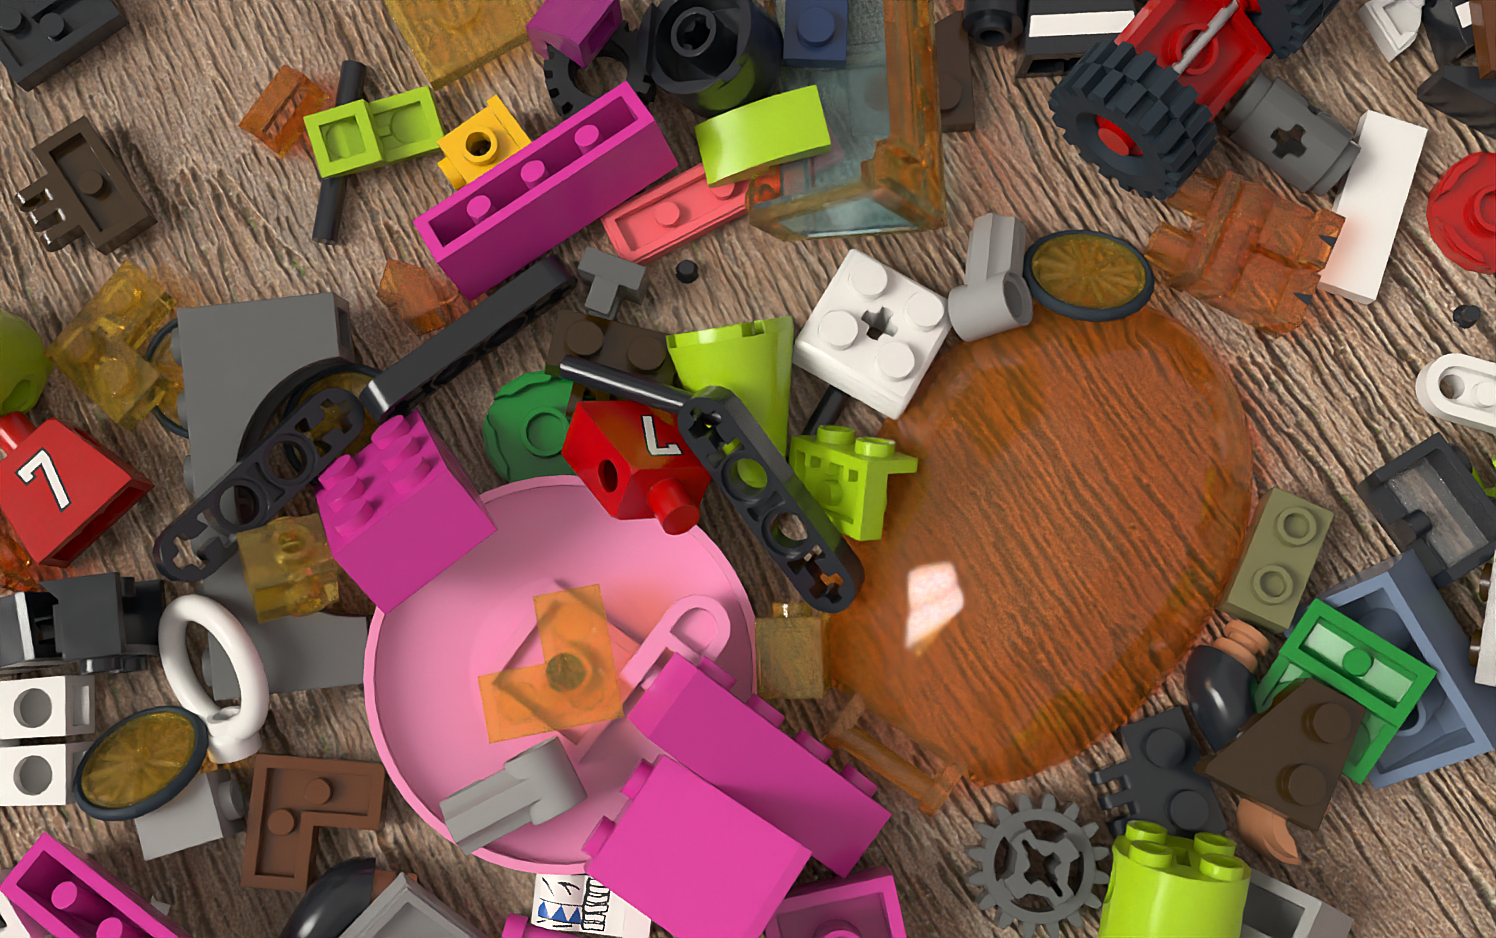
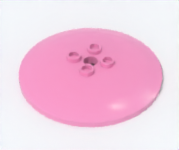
M579 476L535 477L512 482L480 494L479 496L498 530L387 615L376 607L365 649L363 674L365 707L370 731L378 754L391 780L419 816L444 838L454 844L456 843L444 822V816L439 803L449 797V795L475 781L482 780L503 769V763L519 753L551 737L558 736L588 797L568 811L535 826L532 822H529L471 854L488 862L519 871L550 875L585 873L583 866L590 857L581 851L583 844L604 815L612 821L615 820L629 799L620 793V790L642 758L653 763L659 753L665 754L696 774L647 739L627 718L646 692L640 685L632 689L617 677L633 654L645 641L666 611L678 599L691 594L706 595L713 598L727 611L731 623L730 637L725 648L714 663L737 680L730 689V692L746 703L753 692L760 698L762 696L763 663L761 642L755 615L747 593L735 570L718 546L697 525L683 534L669 535L665 533L657 518L618 520L608 514ZM666 647L654 663L663 669L675 653ZM559 653H573L580 657L585 665V678L574 689H559L552 684L548 677L549 662Z

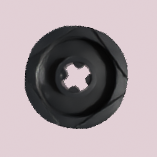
M662 0L658 7L651 3L646 10L638 32L637 48L639 60L644 70L650 74L653 81L663 91L695 114L711 119L738 107L774 96L775 82L783 63L784 43L778 21L756 0Z

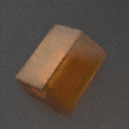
M283 65L238 124V127L250 140L278 159L284 158L306 129L303 117L318 113L329 96L302 72ZM299 90L306 97L276 137L271 139L266 132Z
M392 258L388 259L376 296L394 314L400 315L401 320L418 337L447 327L454 322L442 287L427 269Z

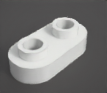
M1452 353L1429 362L1421 369L1416 379L1415 390L1418 401L1425 411L1436 418L1496 435V363L1465 354ZM1442 379L1451 383L1454 390L1452 399L1446 398L1441 393L1440 381Z

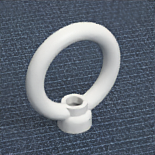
M197 594L180 596L168 604L159 622V652L166 677L183 708L198 715L206 725L209 740L207 752L210 761L224 764L242 760L253 755L262 747L259 730L262 728L269 710V688L262 660L244 627L220 603ZM189 621H195L203 625L223 646L239 680L242 698L241 706L221 709L212 701L199 683L191 666L185 643L186 627Z

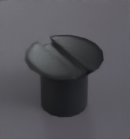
M691 260L681 261L675 268L676 278L685 284L694 282L699 276L697 264Z
M1460 305L1453 311V321H1457L1460 328H1471L1480 317L1481 311L1475 305Z

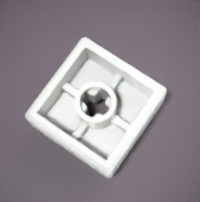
M851 249L793 345L792 363L886 416L897 420L907 407L952 327L948 313V299L862 251ZM875 327L881 330L883 334L878 340H874L866 335L868 329Z

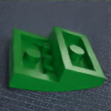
M1315 598L1280 649L1279 656L1258 685L1259 687L1254 693L1257 712H1264L1271 706L1273 698L1296 678H1311L1366 707V712L1341 774L1360 786L1435 677L1437 671Z

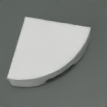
M1371 0L1365 3L1357 12L1388 63L1397 58L1415 40L1421 23L1422 7L1425 5V0Z

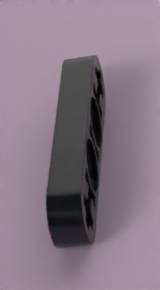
M558 254L542 259L378 375L362 390L359 395V401L378 425H382L394 416H403L560 303L573 291L578 283V279Z
M709 385L700 389L679 410L677 417L678 430L684 441L803 599L812 608L823 613L844 611L852 604L865 581V570L860 559L742 401L731 390L722 386ZM715 411L720 415L722 422L709 428L704 424L702 417ZM737 437L741 443L726 455L722 448ZM746 458L758 462L766 472V486L759 488L746 484L738 473V460ZM782 512L797 515L803 520L807 528V538L793 540L786 537L778 527L777 515ZM815 545H818L822 550L820 554L817 555L816 553H814L811 556V558L808 561H806L804 557L814 548ZM823 573L827 576L837 573L842 578L843 583L839 585L834 582L826 585L820 576Z
M338 387L326 388L306 398L160 533L154 542L152 551L154 565L160 574L170 581L179 583L201 581L214 574L358 436L363 429L365 419L363 406L358 398L350 391ZM320 405L326 409L334 405L339 406L343 414L340 415L337 421L343 428L342 431L337 427L321 433L313 442L303 434L316 427L325 417ZM296 424H298L301 432L295 430ZM278 443L292 445L301 456V469L297 476L287 480L278 477L269 466L268 458L270 451ZM315 446L322 449L321 454L318 453V450ZM231 487L243 488L250 493L254 500L255 509L253 516L243 525L232 524L224 518L220 510L221 496ZM203 512L210 527L228 537V541L223 545L219 536L209 538L196 552L198 558L202 561L199 567L192 563L178 567L173 559L178 555L179 549L173 542L176 537L183 541L198 537L208 527L205 523L197 520V516Z

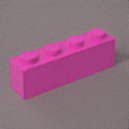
M625 81L414 219L413 223L437 264L465 298L471 302L679 164L655 119L629 83Z
M676 651L627 718L651 742L724 794L812 851L811 856L845 879L892 815L871 798L879 787L848 763L840 773L826 764L833 752L803 729H800L796 736L792 738L778 728L786 717L754 692L746 703L731 693L730 689L737 680L709 658L703 656L697 666H695Z
M43 832L0 885V891L56 938H194L88 854L46 832Z

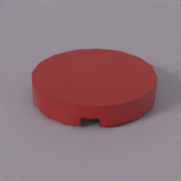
M1485 151L1469 154L1442 172L1429 192L1426 217L1431 237L1445 257L1465 270L1492 275L1496 274V153H1484Z

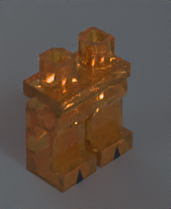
M1229 169L1217 179L1193 172L1171 198L1168 196L1166 203L1167 206L1193 217L1188 232L1162 221L1152 233L1143 256L1160 269L1169 272L1164 285L1180 292L1185 290L1196 299L1275 339L1300 327L1322 276L1317 273L1325 269L1346 217L1325 208L1320 209L1318 212L1311 211L1278 197L1262 185L1244 181V176Z

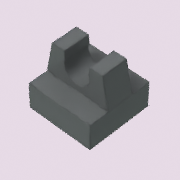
M588 245L586 246L578 266V271L583 283L591 286L584 305L585 309L590 310L588 315L615 321L624 299L642 305L650 285L647 268Z

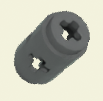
M1259 72L1234 100L1219 123L1230 130L1228 134L1230 140L1257 160L1266 163L1274 173L1298 191L1304 193L1310 190L1318 197L1323 196L1349 169L1362 147L1351 140L1353 136L1351 130L1324 110L1313 106L1308 102L1309 99L1279 76L1271 80ZM1297 124L1304 129L1305 132L1301 137V142L1291 138L1283 146L1274 139L1279 132V128L1288 132Z

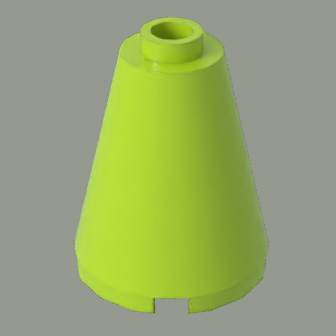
M792 315L667 335V348L684 390L696 393L709 385L722 386L731 390L742 401L786 460L794 340ZM736 437L731 443L726 444L722 450L728 455L741 442ZM746 458L738 460V473L746 484L759 488L766 486L767 475L758 462Z

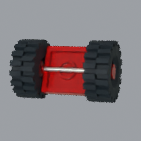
M1149 0L1115 40L1104 39L1101 44L1098 41L1094 43L1049 95L1051 99L1048 101L1049 109L1055 112L1052 119L1057 127L1066 130L1062 136L1068 144L1076 145L1081 150L1078 155L1087 164L1090 161L1095 163L1100 168L1098 173L1109 180L1111 176L1118 180L1119 187L1128 192L1135 188L1139 196L1150 199L1153 195L1157 200H1165L1168 196L1171 198L1215 148L1217 140L1214 138L1218 131L1217 126L1210 123L1264 59H1271L1274 54L1279 59L1288 58L1291 53L1295 54L1338 5L1340 0Z

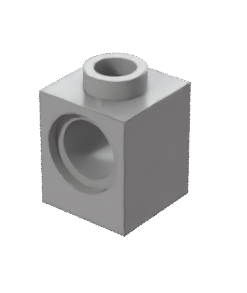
M228 768L196 775L188 786L172 800L157 810L134 818L145 861L244 831L241 818L245 816L246 804L239 783L235 779L230 780ZM167 785L129 796L130 804L134 805L150 798Z

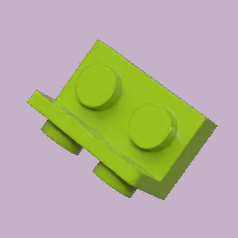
M819 425L817 427V435L791 436L788 464L837 530L859 541L880 540L882 537L884 512L887 506L886 489L888 474L916 473L918 458L896 452V442L889 439L877 437L855 438L856 429L846 426Z

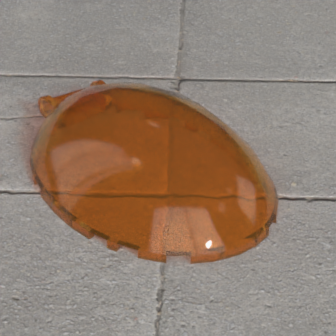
M1076 295L1056 298L1074 306L1090 309H1109L1119 307L1130 301L1107 295ZM1040 303L1033 304V316L1028 325L973 342L962 340L942 355L926 371L899 418L894 420L887 417L874 436L895 441V451L918 458V467L916 473L888 474L886 489L887 506L884 512L882 537L880 540L859 541L840 533L860 559L865 570V581L859 594L844 611L823 613L817 610V635L826 682L850 697L821 742L833 751H836L839 746L917 799L919 802L916 809L929 818L937 813L961 776H964L979 788L1026 779L1076 757L1122 725L1156 692L1186 656L1210 620L1237 561L1249 520L1252 500L1253 457L1247 416L1233 380L1210 347L1184 324L1155 308L1145 305L1138 312L1123 319L1109 322H1088L1059 315ZM823 573L820 576L826 585L834 582L839 585L843 583L842 578L837 573L832 576H827ZM865 708L943 762L934 778L925 774L855 725Z

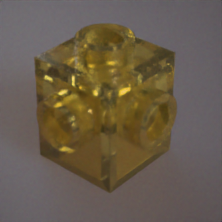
M318 512L298 518L294 516L277 518L266 526L236 533L241 570L258 624L288 615L294 617L312 615L322 610L328 604L339 602L337 576L347 572L332 557L328 539Z

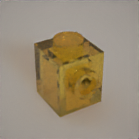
M805 600L772 602L773 612H765L754 619L757 695L762 699L824 698L832 689L829 613L821 611L812 612V607Z

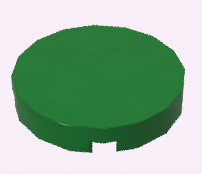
M545 370L529 372L504 385L495 396V401L490 406L488 415L486 414L482 429L485 452L497 473L509 483L535 477L578 476L561 454L572 418L565 416L573 382L544 374ZM584 397V401H595L594 399Z

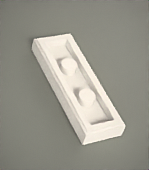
M1368 110L1360 117L1353 141L1362 148L1355 161L1341 178L1324 232V236H1332L1338 239L1334 248L1322 240L1309 280V286L1365 305L1376 300L1428 129L1372 110Z

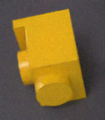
M497 94L486 101L488 104L486 108L437 141L445 155V158L440 160L437 165L456 192L532 143ZM488 142L491 143V147L486 154L482 156L472 155V153Z

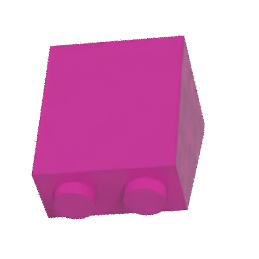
M660 753L653 763L644 758L638 762L620 790V793L629 799L614 821L605 815L599 820L581 848L582 852L590 856L583 866L585 873L676 938H759L813 853L667 755Z

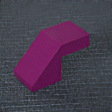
M546 0L525 27L533 51L544 59H549L547 48L550 44L586 69L623 22L619 0Z

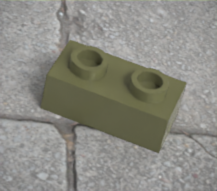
M1275 486L1264 493L1257 504L1215 609L1273 635L1288 630L1335 513Z

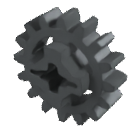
M1023 792L1015 793V809L1008 811V809L995 801L990 806L996 821L991 826L980 821H975L973 824L974 829L983 836L981 845H967L964 848L966 855L978 861V868L964 874L966 881L970 885H984L985 888L974 901L982 910L998 905L994 922L1002 929L1007 928L1015 918L1018 919V930L1024 938H1032L1037 924L1042 925L1049 937L1059 938V921L1062 919L1068 920L1078 929L1081 928L1084 924L1078 909L1084 903L1096 909H1099L1102 905L1097 896L1091 893L1093 884H1106L1110 881V876L1097 869L1095 861L1110 855L1108 847L1102 844H1090L1089 841L1097 832L1099 826L1090 819L1076 824L1075 820L1080 807L1070 801L1064 803L1056 812L1055 797L1048 792H1041L1036 806H1032L1027 794ZM1044 820L1057 824L1061 829L1058 831L1053 830L1046 836L1034 835L1025 826L1024 822ZM1003 839L1007 845L1004 865L994 871L996 850ZM1022 843L1043 856L1049 855L1043 860L1042 865L1046 871L1044 875L1051 886L1030 872L1024 873L1031 865L1026 857L1028 852ZM1078 858L1077 875L1070 888L1067 884L1070 863ZM1029 893L1042 896L1049 906L1030 908L1020 906L1012 902L1014 898L1019 900Z

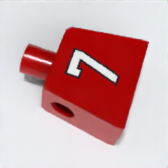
M578 401L561 454L611 517L618 520L657 518L665 533L669 535H680L689 531L697 524L700 518L698 508L710 482L711 475L681 436L678 430L677 415L634 401Z
M21 411L11 412L0 419V448L7 454L0 462V508L31 557L39 565L66 569L155 487L150 479L75 424L52 417L36 428Z

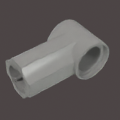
M992 212L974 219V228L969 234L964 285L953 288L948 297L950 321L959 337L966 342H973L1028 325L1032 320L1033 301L1027 283L1022 277L1026 227L1015 216L1006 217Z
M558 736L551 737L519 753L503 763V769L482 780L475 781L449 795V797L439 803L444 816V822L454 842L460 847L465 856L529 822H532L534 826L546 822L568 811L588 797Z

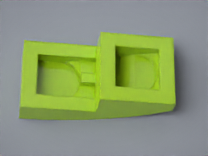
M816 84L749 103L694 126L709 189L769 175L770 166L831 151V140Z
M428 85L370 103L361 99L303 117L323 179L363 172L440 152L442 150L437 141L446 135L433 89Z

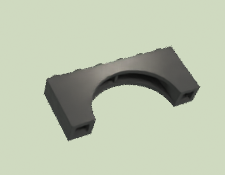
M324 292L177 309L178 328L172 330L171 347L176 363L182 366L184 391L178 394L177 410L182 427L188 430L191 455H186L184 459L183 473L187 489L190 493H194L195 500L263 439L270 422L279 408L298 388L326 371L355 364L348 301L334 292ZM231 487L221 496V513L232 524L243 525L253 516L255 509L254 500L250 493L243 488ZM203 512L197 516V520L205 523L208 527L198 537L190 540L192 551L196 557H198L196 554L197 550L209 538L219 536L223 545L228 541V537L210 527ZM260 530L214 574L204 579L203 583L198 584L196 594L213 599L225 607L240 622L252 639L266 672L269 694L364 683L365 649L374 615L351 614L335 610L306 595L285 576L276 564ZM207 629L209 647L203 651L202 672L206 684L213 686L214 701L241 698L240 684L234 666L223 646Z

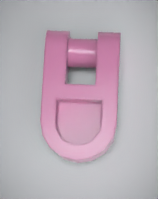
M691 594L678 599L666 611L617 677L632 689L640 685L647 691L663 670L654 662L666 647L674 653L677 651L695 666H697L703 656L714 662L725 648L730 637L731 623L727 611L717 600L706 595Z

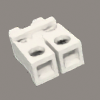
M65 675L0 681V806L68 805L77 803L73 787L77 767L95 741L20 746V738L95 733V675ZM95 764L91 769L88 779V792L93 800H95Z

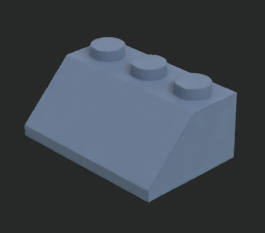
M1413 548L1355 573L1297 607L1289 629L1283 632L1286 639L1289 638L1314 599L1317 598L1437 671L1435 677L1367 776L1375 790L1496 749V687L1475 683L1477 668L1472 667L1469 662L1470 643Z

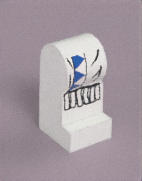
M536 873L531 916L532 924L561 931H580L622 938H651L654 921L587 873L573 875Z

